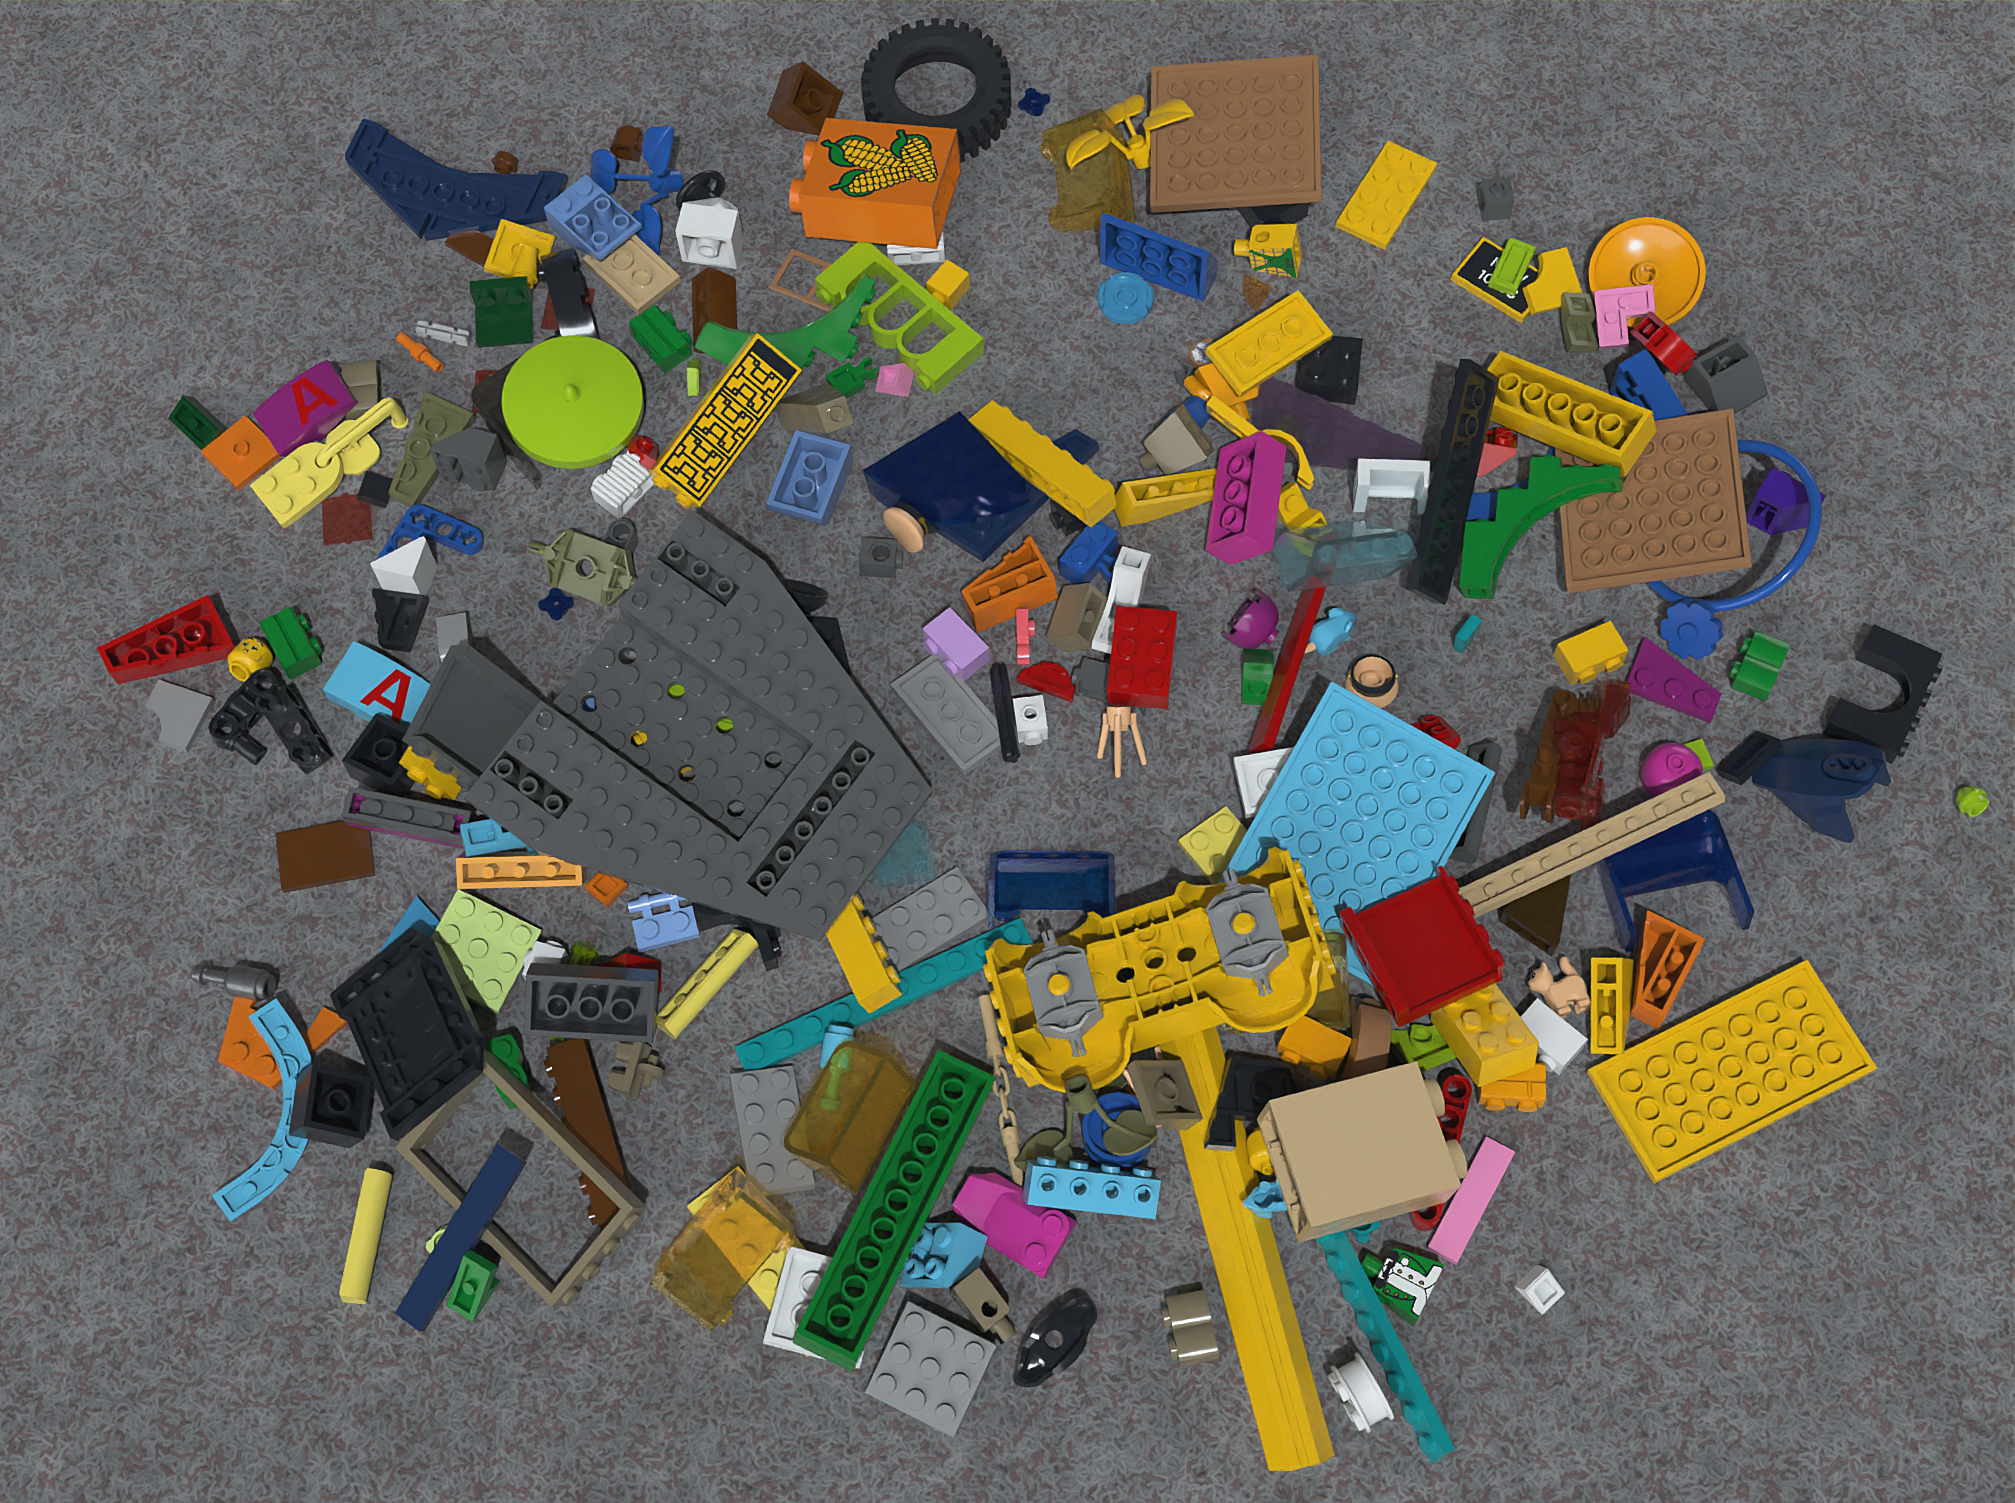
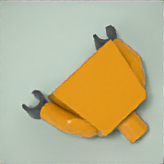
M1213 363L1198 367L1194 372L1195 376L1192 375L1189 365L1184 367L1186 375H1179L1177 371L1174 372L1177 384L1185 387L1192 396H1198L1208 402L1214 395L1246 421L1251 419L1246 403L1254 401L1263 387V383L1239 397Z

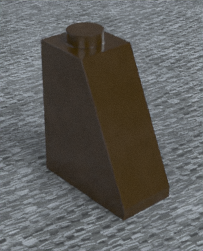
M1571 874L1510 902L1504 909L1499 922L1552 957L1560 942Z

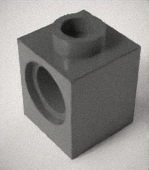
M1510 177L1484 179L1481 181L1478 201L1482 221L1510 219L1514 205Z
M862 537L859 556L860 576L896 579L897 569H902L903 551H898L897 540ZM880 556L887 557V559L884 561L875 560Z

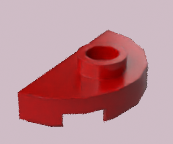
M643 435L634 436L627 445L629 453H636L641 457L639 463L647 469H652L656 463L659 444Z
M1043 661L1041 664L1033 665L1030 668L1026 667L1017 677V683L1073 703L1075 687L1071 684L1072 678L1065 668L1056 663Z

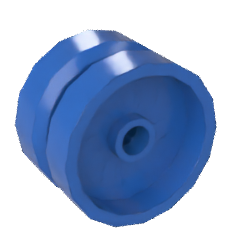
M1116 1092L1104 1094L1097 1099L1102 1109L1114 1122L1126 1110L1142 1112L1138 1099L1133 1095ZM1095 1109L1084 1115L1082 1123L1084 1151L1091 1162L1101 1168L1102 1163H1109L1121 1166L1120 1170L1130 1171L1133 1167L1140 1165L1150 1153L1151 1145L1126 1156L1110 1153L1104 1145L1103 1136L1111 1127L1104 1122Z

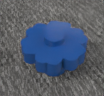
M1682 599L1667 609L1668 616L1660 623L1662 629L1661 637L1670 641L1669 650L1683 659L1692 655L1693 658L1700 660L1716 650V643L1723 637V623L1720 619L1714 618L1715 610L1712 606L1707 605L1702 600H1697L1692 604L1688 599Z

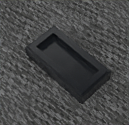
M1756 731L1716 769L1718 775L1723 779L1743 785L1782 748L1780 739Z

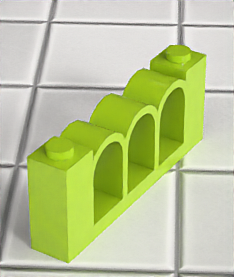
M857 242L815 278L816 296L824 305L830 304L834 308L852 291L863 273L871 278L878 275L891 286L875 302L861 307L860 312L863 315L858 324H869L871 338L879 346L889 349L897 348L899 362L905 363L915 372L917 384L925 391L929 389L936 395L984 353L983 337L871 243ZM904 298L919 310L917 314L898 329L886 330L877 325L878 321ZM932 322L947 334L936 346L923 354H914L904 348Z

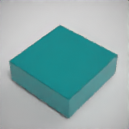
M1475 615L1470 616L1456 634L1453 648L1461 654L1479 633L1482 623L1480 618Z

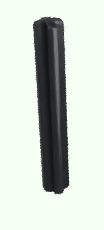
M996 662L990 668V677L1002 757L1005 762L1016 763L1021 754L1008 670L1004 663L999 664Z

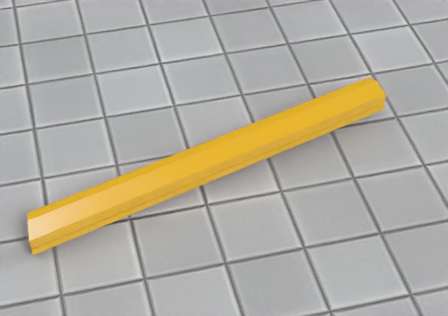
M1191 947L1183 948L1178 954V959L1181 962L1187 960L1190 962L1195 958L1196 951ZM1160 957L1153 958L1149 961L1147 967L1156 969L1162 965L1163 959ZM1215 1026L1157 1046L1161 1048L1164 1060H1183L1203 1117L1202 1120L1190 1129L1178 1130L1267 1468L1269 1471H1293L1321 1464L1334 1456V1451L1270 1219L1258 1217L1254 1212L1249 1211L1242 1205L1243 1200L1260 1184L1256 1170L1249 1164L1246 1146L1247 1136L1243 1121L1235 1120L1236 1148L1232 1152L1204 1149V1142L1227 1064L1217 1027Z

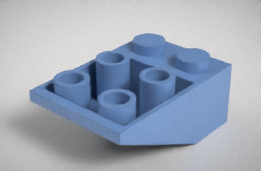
M586 174L544 207L548 225L571 246L598 261H601L642 228L641 223Z

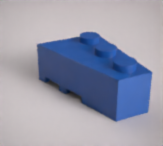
M1647 348L1618 365L1609 392L1610 395L1651 410L1654 421L1689 416Z

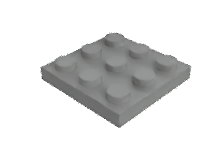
M908 1301L865 1393L954 1438L961 1427L998 1345Z

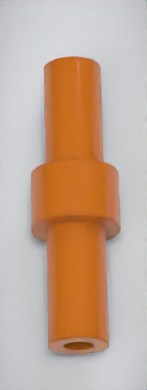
M404 332L397 335L396 341L410 351V356L419 363L424 362L436 373H440L443 370L444 364L430 353L428 347L421 342H415Z

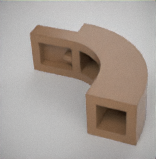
M1352 997L1349 1004L1352 1040L1347 1063L1340 1081L1386 1069L1391 1040V1014L1388 1010H1384L1383 1003H1379L1371 998Z

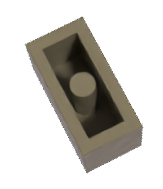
M1091 583L1063 586L1046 638L1064 652L1091 650L1092 640L1101 621L1108 598Z

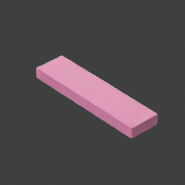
M1486 1136L1427 1250L1457 1265L1515 1151Z

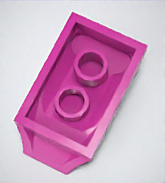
M995 1172L971 1174L952 1205L959 1223L988 1236L987 1245L1045 1279L1078 1222L1055 1208L1027 1205L1022 1199L1023 1189Z

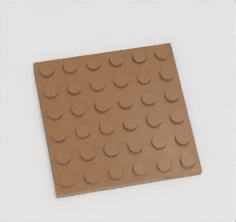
M1319 54L1151 66V110L1165 101L1181 99L1194 113L1192 117L1151 130V213L1322 202Z
M1733 409L1655 421L1657 432L1626 477L1623 476V491L1591 495L1560 507L1568 593L1752 567ZM1555 448L1556 457H1561L1563 467L1571 465L1599 467V465Z

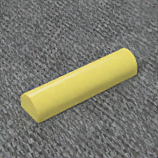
M736 928L733 929L656 1015V1025L672 1039H676L758 947L757 941L748 932Z
M367 1168L364 1173L339 1291L343 1302L366 1304L393 1177L392 1174L382 1170Z

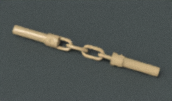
M982 995L978 999L986 1036L987 1059L993 1060L994 1063L991 1075L995 1076L997 1074V1076H1001L1003 1073L1006 1090L1000 1088L998 1091L995 1079L993 1092L997 1097H1000L1002 1112L999 1115V1125L1003 1146L1007 1150L1012 1182L1024 1189V1171L1017 1168L1013 1162L1020 1155L1019 1144L1021 1142L1016 1116L1008 1108L1006 1096L1010 1092L1009 1078L1006 1069L1000 1065V1058L1004 1057V1052L1002 1050V1043L998 1038L990 995ZM1011 1116L1013 1126L1005 1128L1003 1117L1009 1119Z

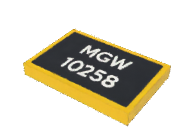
M1483 237L1452 274L1451 281L1518 322L1523 323L1530 314V310L1522 289L1534 282L1539 270L1529 264L1515 297L1488 287L1490 278L1504 249Z

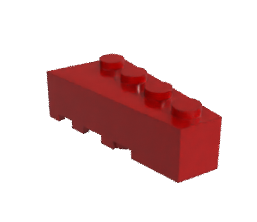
M206 595L97 647V650L109 674L117 684H122L227 659L235 645L209 596Z

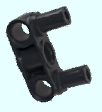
M259 669L253 672L240 688L230 695L223 707L211 719L208 727L211 737L218 747L230 750L231 752L236 751L254 765H257L266 754L264 749L246 737V732L253 728L264 715L263 712L256 708L255 700L258 696H262V693L277 691L284 686L271 671ZM269 682L272 684L268 690H257L261 683ZM223 727L232 728L231 732L226 736L217 735L218 731Z
M284 685L277 691L262 693V696L256 698V708L263 712L288 750L290 760L295 762L305 774L308 775L333 758L331 749L290 688ZM298 722L301 726V732L295 738L291 733V728Z

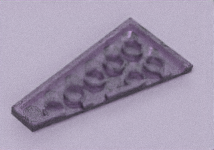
M1273 377L1260 384L1254 427L1259 431L1265 429L1281 430L1293 436L1302 446L1310 466L1356 471L1358 459L1428 461V447L1398 433L1395 434L1379 427L1378 424L1372 421H1366L1354 413L1318 396L1299 390L1292 384L1284 383ZM1286 448L1285 463L1298 464L1293 452Z

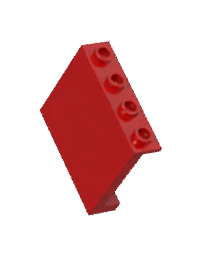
M1442 865L1437 867L1438 877L1358 914H1354L1351 907L1339 912L1340 925L1398 1028L1502 981V967L1505 966V962L1500 951L1497 948L1492 949L1488 942L1490 938L1486 928L1482 923L1479 925L1473 918L1475 916L1474 910L1468 899L1462 900L1458 893L1460 889L1455 877L1452 874L1447 875Z

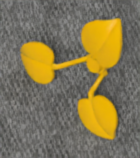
M1141 95L1129 96L1123 102L1109 107L1102 115L1103 123L1109 126L1118 124L1125 119L1132 138L1127 142L1128 147L1125 148L1108 131L1100 133L1098 130H1091L1078 136L1070 143L1066 152L1067 163L1072 170L1078 162L1099 152L1111 141L1126 155L1128 160L1132 158L1137 169L1147 168L1151 166L1150 130L1192 117L1194 113L1181 99L1165 101L1154 107L1149 113L1150 116L1144 119L1143 127L1146 138H1144L1142 135H1137L1130 117L1143 111L1145 100Z

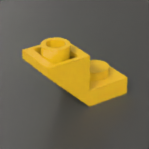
M1289 482L1281 488L1277 516L1311 552L1333 534L1322 512L1308 507L1297 483Z

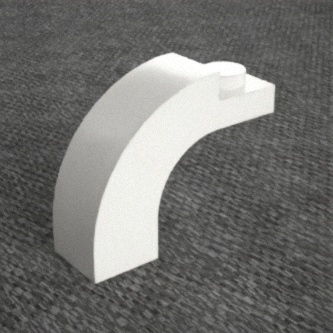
M1122 546L1114 565L1106 607L1092 640L1091 649L1111 654L1116 606L1140 607L1151 554Z

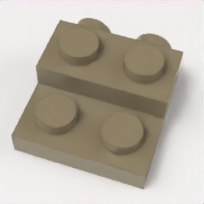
M1134 1060L1127 1066L1146 1125H1162L1163 1131L1188 1130L1203 1119L1183 1060Z

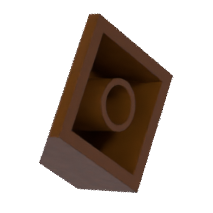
M802 61L782 71L767 115L785 129L820 136L825 119L835 118L843 92Z

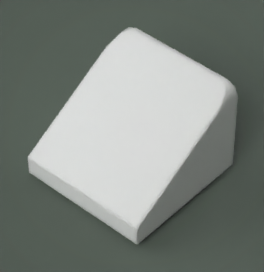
M1539 1265L1533 1267L1514 1286L1542 1315L1565 1294L1548 1268Z

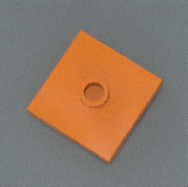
M246 415L200 451L238 491L282 457L279 456L268 437Z

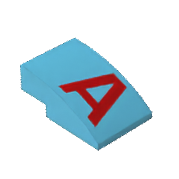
M353 641L322 691L329 701L353 711L355 716L368 722L378 713L409 728L431 684L391 659Z

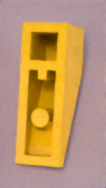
M1591 958V1054H1624L1633 997V959Z

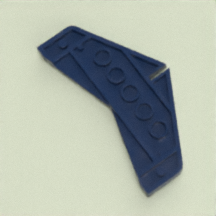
M362 119L345 153V159L349 168L420 239H422L424 234L426 241L448 238L451 234L474 230L479 232L496 230L501 219L519 225L544 222L547 220L544 207L563 193L568 182L566 174L556 171H539L537 175L468 173L443 166L388 133L387 129L382 125L367 119Z

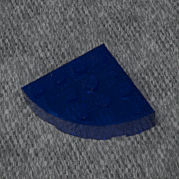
M960 411L863 470L869 492L884 506L890 508L896 502H905L915 508L925 519L933 523L955 524L977 521L976 517L992 513L995 517L1029 502L1024 478Z

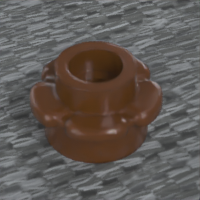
M498 151L497 155L491 159L492 164L495 165L494 170L500 174L517 172L518 159L514 155L505 151Z

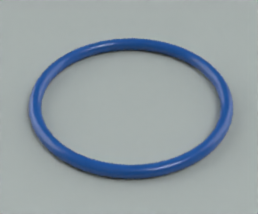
M1737 440L1739 452L1761 453L1784 462L1798 475L1807 492L1809 521L1804 539L1790 562L1775 577L1748 593L1720 600H1702L1684 596L1670 589L1661 580L1647 582L1648 585L1659 596L1672 604L1678 603L1682 599H1688L1692 604L1697 600H1702L1707 605L1712 606L1715 612L1729 611L1753 604L1783 586L1796 574L1810 555L1819 534L1822 518L1821 496L1817 483L1810 470L1799 458L1784 448L1771 443L1756 440Z

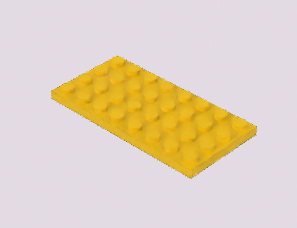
M1805 960L1624 1051V1054H1618L1588 1069L1587 1075L1653 1184L1871 1074L1877 1067L1809 961Z

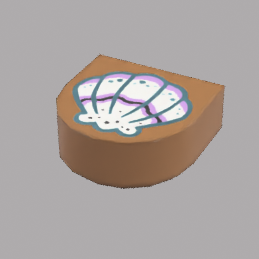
M1212 337L1198 341L1190 347L1188 358L1194 368L1197 369L1198 367L1213 363L1205 353L1206 348L1214 343Z

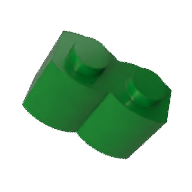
M1756 630L1753 638L1747 636L1739 652L1745 655L1743 661L1736 660L1729 676L1734 679L1731 688L1766 702L1791 644Z
M507 1034L488 1040L486 1051H490L533 1094L532 1085L524 1072V1056L513 1036ZM495 1085L497 1092L509 1109L518 1107Z

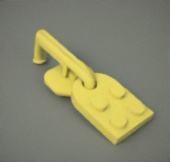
M384 398L356 421L347 420L338 425L327 435L325 444L313 442L298 447L254 481L250 487L285 529L332 494L340 485L343 475H361L379 460L381 451L377 443L368 434L370 430L389 415L392 417V425L398 429L404 428L408 424V418L393 398Z

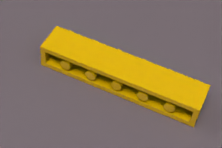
M991 400L967 420L973 441L1092 528L1117 507L1114 494L1115 488L1108 480L1099 478L1086 464L1081 465L1073 459L1067 450L1059 449L1049 437L1037 433L1027 421H1021L1015 417L1006 406L1002 407Z

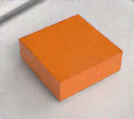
M597 873L584 886L585 890L606 908L629 887L624 880Z

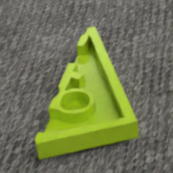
M1411 1025V1030H1391L1390 1050L1402 1065L1417 1061L1422 1073L1457 1058L1434 1025Z

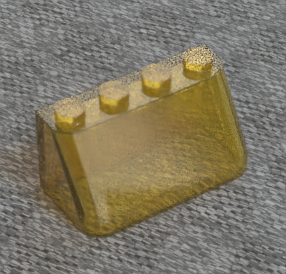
M854 1041L843 1042L833 1051L784 1137V1147L796 1159L841 1189L856 1195L918 1083L891 1054Z

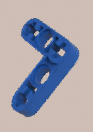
M419 504L410 507L406 511L377 559L397 550L398 541L406 537L414 541L424 536L466 555H474L480 552L484 545V539L476 527ZM423 514L425 521L431 523L430 528L426 522L420 520L415 524L413 518H419ZM443 525H450L452 527L451 533L446 536L438 535L437 530ZM472 536H474L476 542H470L468 543V545H466L464 539L461 537L470 539Z

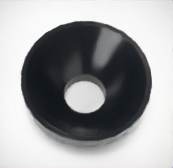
M779 579L804 615H811L812 612L826 604L829 595L826 590L802 581Z

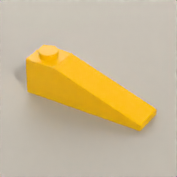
M1217 468L1123 482L1115 495L1117 507L1114 508L1121 526L1147 523L1213 500Z

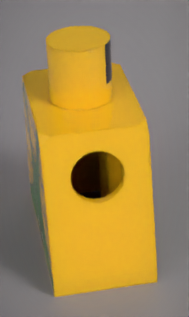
M1297 224L1255 225L1252 227L1250 239L1235 240L1234 254L1235 256L1250 257L1251 268L1254 271L1297 278L1302 258Z

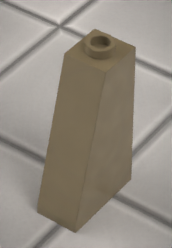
M828 383L780 399L775 406L783 430L826 434L854 424L845 396Z

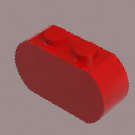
M1651 311L1630 331L1675 376L1680 372L1683 373L1688 370L1693 364V359L1697 356L1696 352L1678 334Z

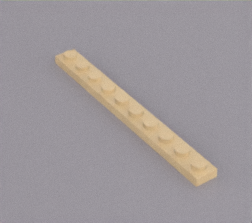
M1708 772L1461 887L1458 893L1462 900L1468 899L1474 910L1475 916L1473 918H1478L1724 803L1725 794L1711 773Z

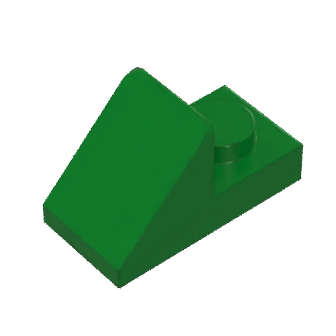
M1243 649L1241 704L1264 705L1273 679V650Z
M472 1250L464 1254L446 1306L474 1322L501 1282L494 1277L497 1265Z

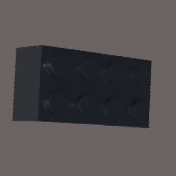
M530 963L526 973L524 1036L653 1043L656 1031L659 970Z

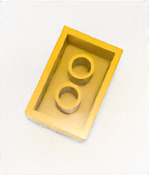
M1496 984L1431 1013L1430 1021L1478 1087L1535 1067L1539 1041Z

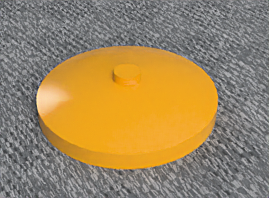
M1636 218L1619 224L1600 240L1593 252L1589 265V288L1594 300V291L1653 284L1655 315L1670 327L1685 318L1697 304L1703 291L1706 268L1699 245L1685 229L1661 218ZM1645 317L1627 318V329L1632 330Z

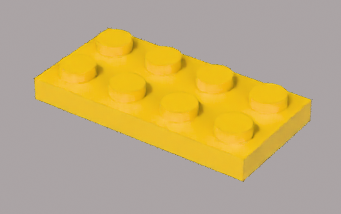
M1388 140L1337 219L1335 227L1386 250L1437 169L1438 163Z
M1297 290L1208 346L1205 353L1238 396L1241 397L1329 341L1333 333L1300 291Z

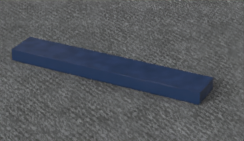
M497 1144L396 1310L395 1314L418 1331L426 1330L454 1284L463 1255L469 1250L474 1251L527 1163L525 1160L505 1146Z

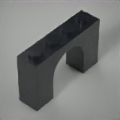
M1873 624L1856 660L1893 677L1902 688L1904 706L1894 712L1878 713L1840 697L1823 734L1837 740L1860 742L1876 747L1885 753L1886 762L1890 764L1894 762L1897 755L1903 758L1910 744V740L1905 738L1909 731L1914 733L1921 719V715L1916 713L1920 706L1925 708L1932 694V691L1927 688L1930 682L1936 683L1943 669V666L1938 665L1942 653Z

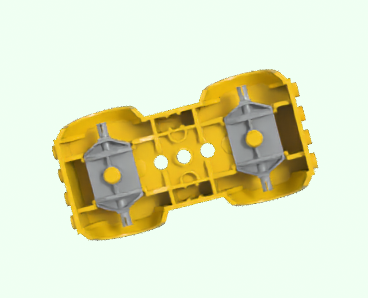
M1274 847L1268 849V859L1260 867L1237 878L1236 871L1229 869L1232 880H1230L1226 870L1222 873L1225 882L1219 884L1192 885L1182 881L1178 883L1174 895L1102 918L1094 911L1087 913L1086 922L1079 928L1061 937L1055 938L1054 930H1047L1048 935L1043 931L1041 933L1042 943L1015 945L1006 942L1003 938L995 940L989 950L985 951L988 963L983 964V969L988 982H992L994 990L990 991V997L994 1008L999 1009L1001 1016L997 1018V1025L1002 1037H1006L1008 1044L1003 1047L1009 1065H1013L1017 1078L1022 1077L1028 1087L1043 1084L1051 1090L1066 1093L1065 1084L1072 1077L1081 1075L1087 1077L1093 1090H1096L1120 1076L1128 1065L1132 1053L1224 1023L1238 1030L1262 1033L1282 1029L1303 1017L1314 1004L1318 992L1334 988L1331 975L1337 974L1329 953L1299 859L1292 861L1289 850L1284 851ZM1191 947L1196 951L1195 958L1190 962L1188 960L1181 962L1178 959V954L1183 948ZM1156 957L1163 959L1160 967L1156 969L1147 967L1151 959ZM1129 967L1135 971L1134 978L1127 980V983L1117 980V974L1121 969Z

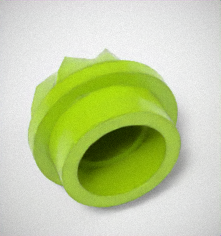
M1973 785L1961 788L1956 796L1958 809L1964 814L1967 813L1970 817L1981 814L1990 802L1986 797L1987 793L1984 789Z

